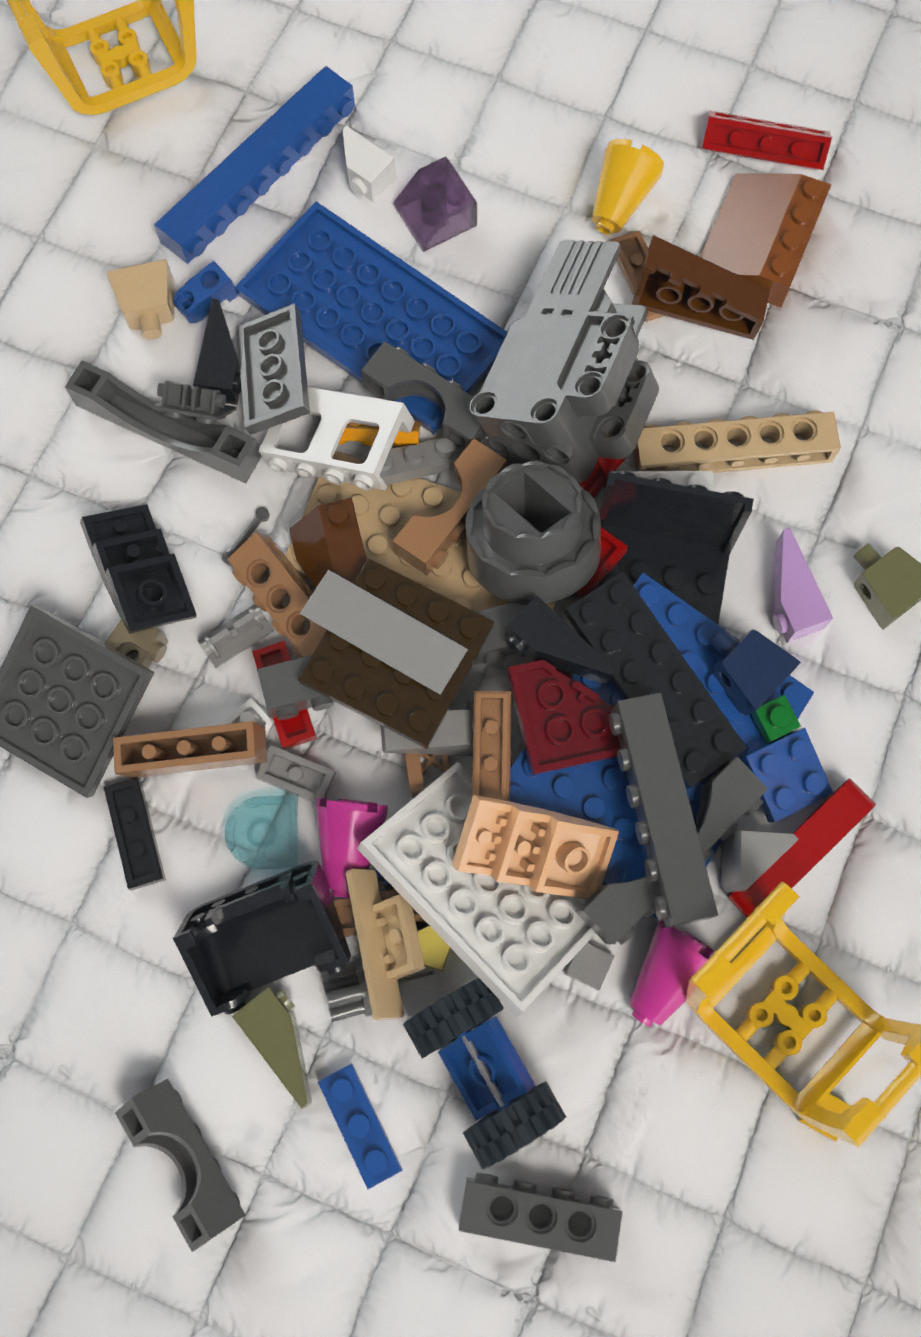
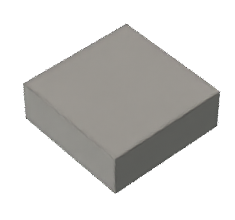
M587 943L571 960L565 975L599 991L615 956Z

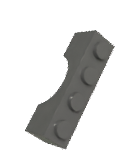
M384 341L361 370L363 386L383 400L396 401L407 396H420L434 402L444 415V438L454 442L462 450H465L473 439L481 442L485 437L484 432L469 409L473 396L466 393L457 382L453 380L447 381L439 376L430 365L426 363L420 364L412 359L403 348L398 346L394 348Z
M168 1078L134 1096L115 1112L133 1147L147 1146L156 1148L165 1153L175 1163L182 1180V1198L179 1207L173 1215V1219L191 1252H194L246 1216L240 1206L238 1196L228 1185L218 1161L211 1155L201 1137L200 1129L191 1120L182 1104L180 1094L173 1088Z

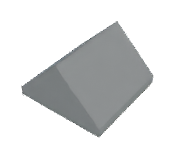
M738 831L733 833L721 843V889L725 893L747 890L799 839L794 834L755 831Z

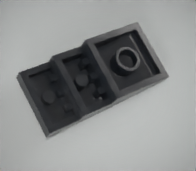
M147 504L81 518L80 524L91 554L111 600L129 634L196 618L197 614L174 553H169L161 528L156 529Z

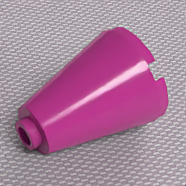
M317 797L316 813L322 869L329 889H332V896L350 898L346 871L350 869H369L370 862L357 848L364 839L385 823L388 805H378L377 809L378 803L349 799L332 801L328 800V798Z
M660 920L629 1002L630 1006L634 1008L632 1016L648 1027H651L653 1023L662 1025L686 1002L689 980L714 954L715 950L686 930L685 932L683 930L679 931L675 926L665 928L664 921Z

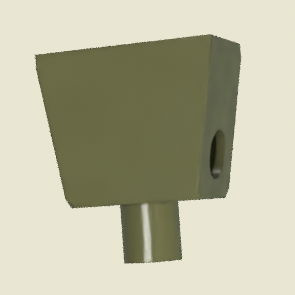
M868 543L853 556L865 569L853 583L854 588L883 630L921 601V563L901 547H895L881 557Z

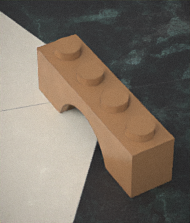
M473 439L454 462V478L461 489V495L457 503L449 511L438 516L422 517L412 515L392 541L394 554L426 576L433 568L439 569L448 556L447 550L452 543H459L466 534V516L474 498L482 489L486 488L489 480L495 474L500 473L507 467V460L476 439Z

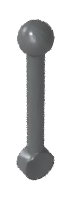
M261 507L256 511L255 520L230 551H225L222 554V561L225 564H230L227 559L246 542L259 524L269 520L270 514L266 508Z

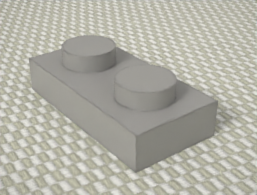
M270 745L267 751V763L261 764L256 778L259 781L317 803V797L326 798L336 772Z

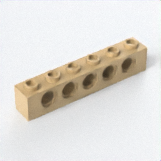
M813 410L801 415L779 413L767 418L746 416L732 421L712 419L706 423L698 424L679 422L673 426L663 427L654 424L646 425L642 430L633 455L636 471H713V473L832 463L841 449L835 413H823L820 410ZM794 434L802 435L806 440H800ZM761 437H767L771 439L773 443H767ZM728 440H735L741 446H734ZM695 443H703L708 448H699ZM666 445L671 446V447H673L676 451H674V452L666 451L665 449H663L662 446H666Z

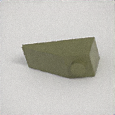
M267 987L232 1017L301 1109L312 1103L297 1020L291 1012L295 1005L283 989L276 992L274 988Z

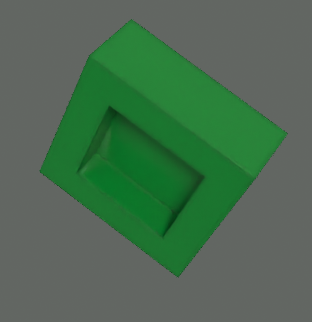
M785 695L760 706L758 710L751 713L766 743L801 727Z

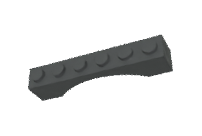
M81 360L65 385L67 392L77 407L245 484L262 457L256 439L228 426L199 423L185 416L183 418L164 416V411L152 409V406L157 403L136 392L111 373Z
M738 757L723 764L702 785L695 826L704 861H707L714 853L711 847L719 838L725 841L738 829L739 826L735 822L743 814L749 816L762 805L763 801L760 797L768 790ZM645 875L625 883L602 885L575 912L606 945L616 944L617 942L622 945L637 931L634 924L643 915L649 918L655 913L654 898L657 897L654 882H649Z

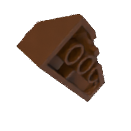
M352 498L318 505L289 528L296 561L301 569L304 570L314 589L317 588L328 570L354 583L367 559Z

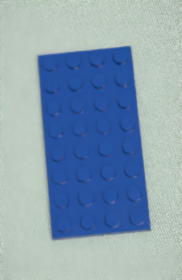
M317 201L235 286L238 296L265 315L295 303L301 311L303 342L362 384L361 370L385 341L394 348L396 346L403 348L412 359L420 364L426 363L430 365L439 376L447 381L453 380L457 382L466 393L470 394L490 371L508 333ZM407 396L395 401L404 403L414 421L420 422L421 426L432 434H435L443 425V412L431 400L420 396Z

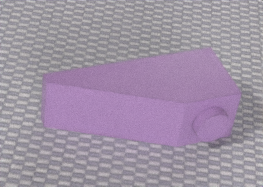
M790 527L783 529L776 541L773 623L777 632L784 635L787 643L825 629L833 619Z

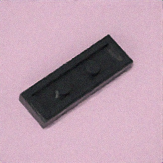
M135 777L104 787L128 890H136L166 880L141 779Z

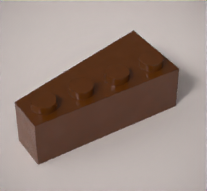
M653 235L639 273L631 305H643L647 311L754 340L764 321L770 290Z

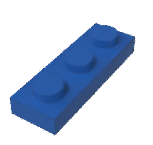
M350 1064L318 1081L367 1190L403 1170L354 1065Z

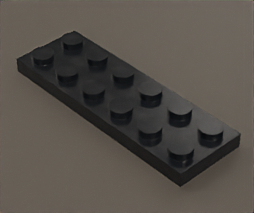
M623 571L564 610V614L577 633L616 669L611 681L624 700L661 693L686 789L693 787L747 748Z

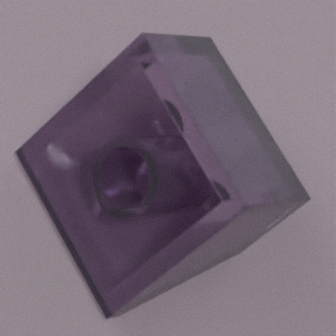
M447 156L420 168L393 202L394 208L423 252L477 226V201Z

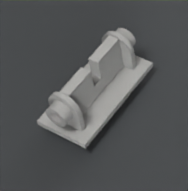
M254 604L199 639L198 643L214 667L218 668L274 632V630L267 622L261 609Z

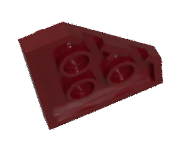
M545 660L507 668L532 776L617 757V750L621 749L618 735H613L610 730L608 719L609 714L612 713L613 706L599 698L600 695L580 682L573 681L556 670L555 666Z

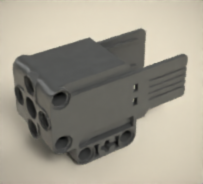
M562 240L558 244L525 316L512 323L480 392L470 402V412L485 434L482 444L507 460V467L516 463L524 464L529 461H541L548 465L562 467L578 483H581L590 477L599 457L615 460L628 457L637 445L659 393V385L650 365L637 358L639 352L638 335L648 314L646 307L643 305L613 304L604 290L621 251L618 242Z

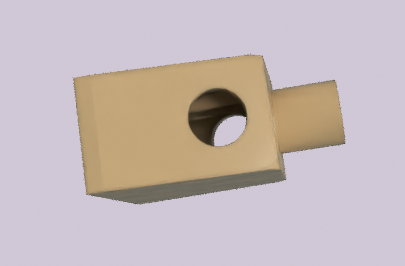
M163 259L108 271L107 277L131 330L141 329L145 339L153 340L159 338L162 335L160 325L174 320V305L172 302L174 297V278L167 260Z

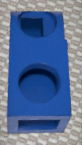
M213 260L175 293L172 302L189 323L195 324L208 316L212 298L219 299L220 303L227 299L230 303L238 295L231 279Z

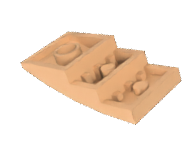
M473 795L452 866L460 872L489 875L497 882L526 885L535 892L588 899L602 886L619 831L615 828L541 808Z

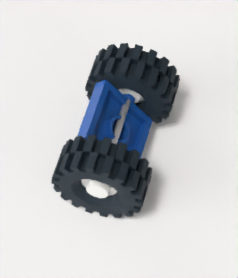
M478 977L405 1021L403 1026L421 1058L452 1042L438 1051V1054L476 1121L479 1120L465 1130L463 1135L481 1168L485 1169L504 1160L507 1156L516 1153L519 1149L543 1136L547 1131L562 1122L566 1115L546 1081L537 1086L535 1085L496 1016L491 1018L502 1011L504 1007L499 998Z

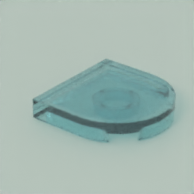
M297 795L258 796L240 803L231 812L225 826V841L230 853L239 862L254 869H284L298 866Z

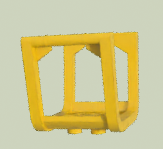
M7 0L30 51L73 110L81 114L97 115L106 113L172 87L185 80L193 72L196 65L194 0H174L177 10L179 37L161 0H137L59 30L46 26L30 0ZM149 15L174 65L151 74L147 54L140 50L136 32L128 27L129 24L142 20ZM117 29L120 45L110 49L108 42L101 39L100 35ZM87 40L91 43L90 51L93 59L101 67L100 71L104 82L108 88L112 89L89 97L66 47L74 46ZM130 64L134 75L140 79L124 85L120 68Z
M781 882L692 976L688 983L686 1002L696 1016L800 1118L824 1132L859 1147L921 1077V1024L888 1019L877 1013L789 930L783 918L787 910L800 896L787 884ZM764 925V928L751 940V942H750V943L737 955V957L730 963V961L734 958V956L748 943V941H749V940L762 928V926ZM776 941L798 963L787 975L774 979L771 983V991L760 1003L749 1006L746 1011V1019L734 1030L713 1008ZM810 974L826 990L814 1003L802 1006L798 1013L794 1006L787 1004L785 1001L796 997L799 990L798 985ZM838 1001L861 1024L798 1093L775 1069L787 1056L796 1055L800 1052L802 1041L814 1028L825 1024L827 1020L826 1012ZM775 1016L777 1023L787 1027L788 1030L781 1031L775 1036L774 1047L762 1058L747 1041L759 1028L769 1026ZM879 1037L905 1045L900 1055L910 1062L874 1102L871 1099L862 1097L842 1114L819 1106Z

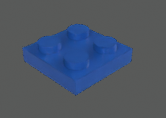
M798 728L740 756L741 761L768 788L760 797L763 801L761 807L768 823H775L833 793L806 728Z

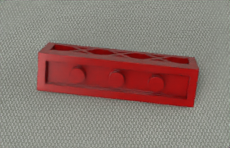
M709 110L702 149L824 170L832 136L830 131Z

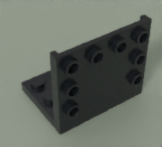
M627 471L609 472L599 513L601 528L627 545V552L594 590L622 571L633 585L643 572L718 625L729 555L752 512L754 499L744 497L741 493L734 491L724 493L710 491L702 485L683 486L673 484L670 480L664 478H654L652 480L640 478Z

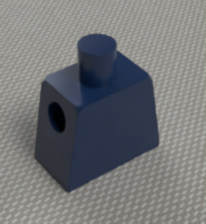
M722 627L709 640V643L722 655L720 660L711 668V672L744 716L758 710L801 663L797 658L757 630L752 629L737 640L725 627Z

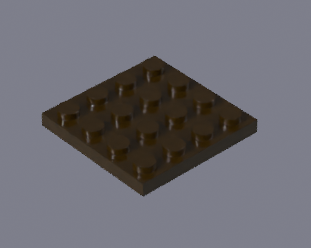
M368 558L354 581V585L467 648L466 654L440 695L326 630L298 681L319 694L428 749L494 627V621Z

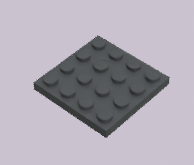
M31 605L0 668V747L86 798L93 797L114 756L113 738L123 737L155 672L42 607Z

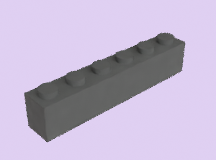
M661 693L617 701L611 710L612 713L608 716L609 726L612 734L618 735L621 749L617 750L620 769L627 772L630 784L626 786L627 799L630 807L636 808L639 822L635 823V831L639 844H645L648 859L644 861V867L648 881L654 882L657 897L654 898V909L657 918L664 921L665 928L716 917L718 916V911Z

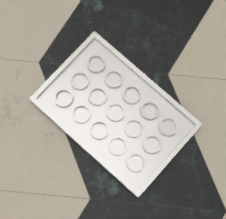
M456 762L364 839L357 849L517 1017L596 933L575 912L587 900L586 898L535 892L526 885L497 882L489 875L460 872L452 866L472 801L473 779L461 764Z

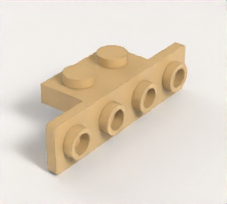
M350 869L346 871L348 892L352 904L355 929L358 936L374 1020L404 1017V1010L397 979L425 969L413 908L400 894L382 901L377 875L374 870Z

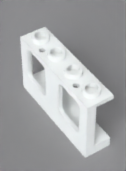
M308 387L310 413L307 415L322 418L307 451L298 453L276 448L287 422L269 428L260 446L259 452L268 462V467L278 473L289 471L298 473L307 479L319 477L337 485H341L344 482L354 484L358 488L370 491L372 488L386 491L387 485L380 477L381 470L398 431L410 433L415 421L405 404L401 402ZM350 422L380 427L368 457L362 464L333 459L334 452L345 427Z

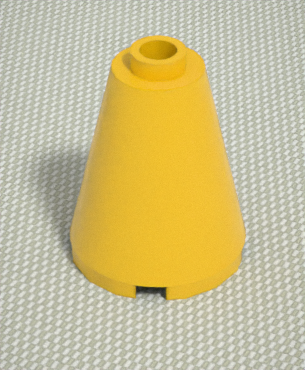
M611 140L604 152L592 221L596 225V230L605 235L619 233L663 174L664 161L660 156L643 144L640 150L631 147L632 140Z

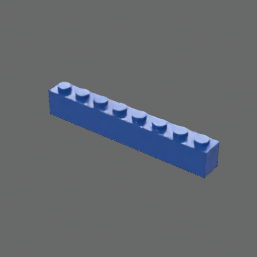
M327 66L320 70L154 224L161 244L186 264H189L195 257L200 256L217 236L224 234L228 226L237 217L244 215L249 206L260 196L265 195L271 185L281 176L286 175L291 167L302 156H306L322 137L329 135L339 121L351 114L355 107L353 85Z

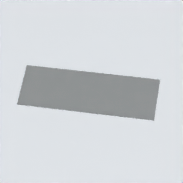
M330 570L326 572L300 612L302 616L440 695L468 650Z

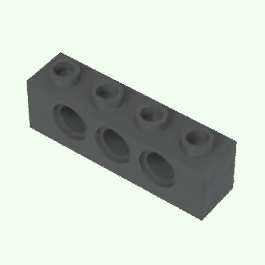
M476 1172L475 1179L467 1178L458 1231L616 1262L623 1211L619 1207L613 1206L614 1199L598 1195H591L590 1202L574 1199V1191L552 1187L551 1194L536 1191L537 1184L521 1180H514L513 1186L498 1184V1176ZM499 1196L507 1197L513 1203L512 1212L505 1218L496 1217L490 1210L492 1201ZM544 1204L550 1208L551 1217L546 1224L535 1225L530 1221L529 1213L535 1205ZM575 1212H584L589 1217V1225L584 1232L574 1233L568 1227L569 1218Z

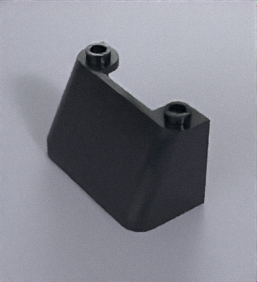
M316 860L306 862L196 907L185 916L173 937L211 1017L223 1012L229 1015L239 1011L245 1006V1000L249 996L250 991L314 965L319 972L335 974L344 969L351 958V952L325 874L319 861Z

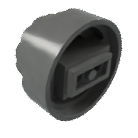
M541 461L512 464L500 473L495 474L489 480L486 488L476 495L466 516L467 561L473 576L488 592L501 599L518 604L528 605L536 596L547 604L573 595L591 580L601 558V521L594 498L562 467L548 465Z

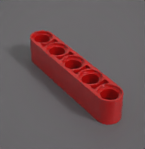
M849 778L791 833L799 839L747 890L731 892L727 898L748 918L754 909L781 882H784L792 889L876 806V803Z

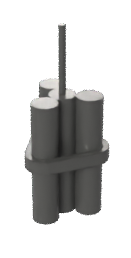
M362 968L354 969L353 974L322 982L332 1022L360 1014H365V1017L372 1015L365 973L362 971ZM432 970L422 974L398 980V985L403 982L434 974V971Z

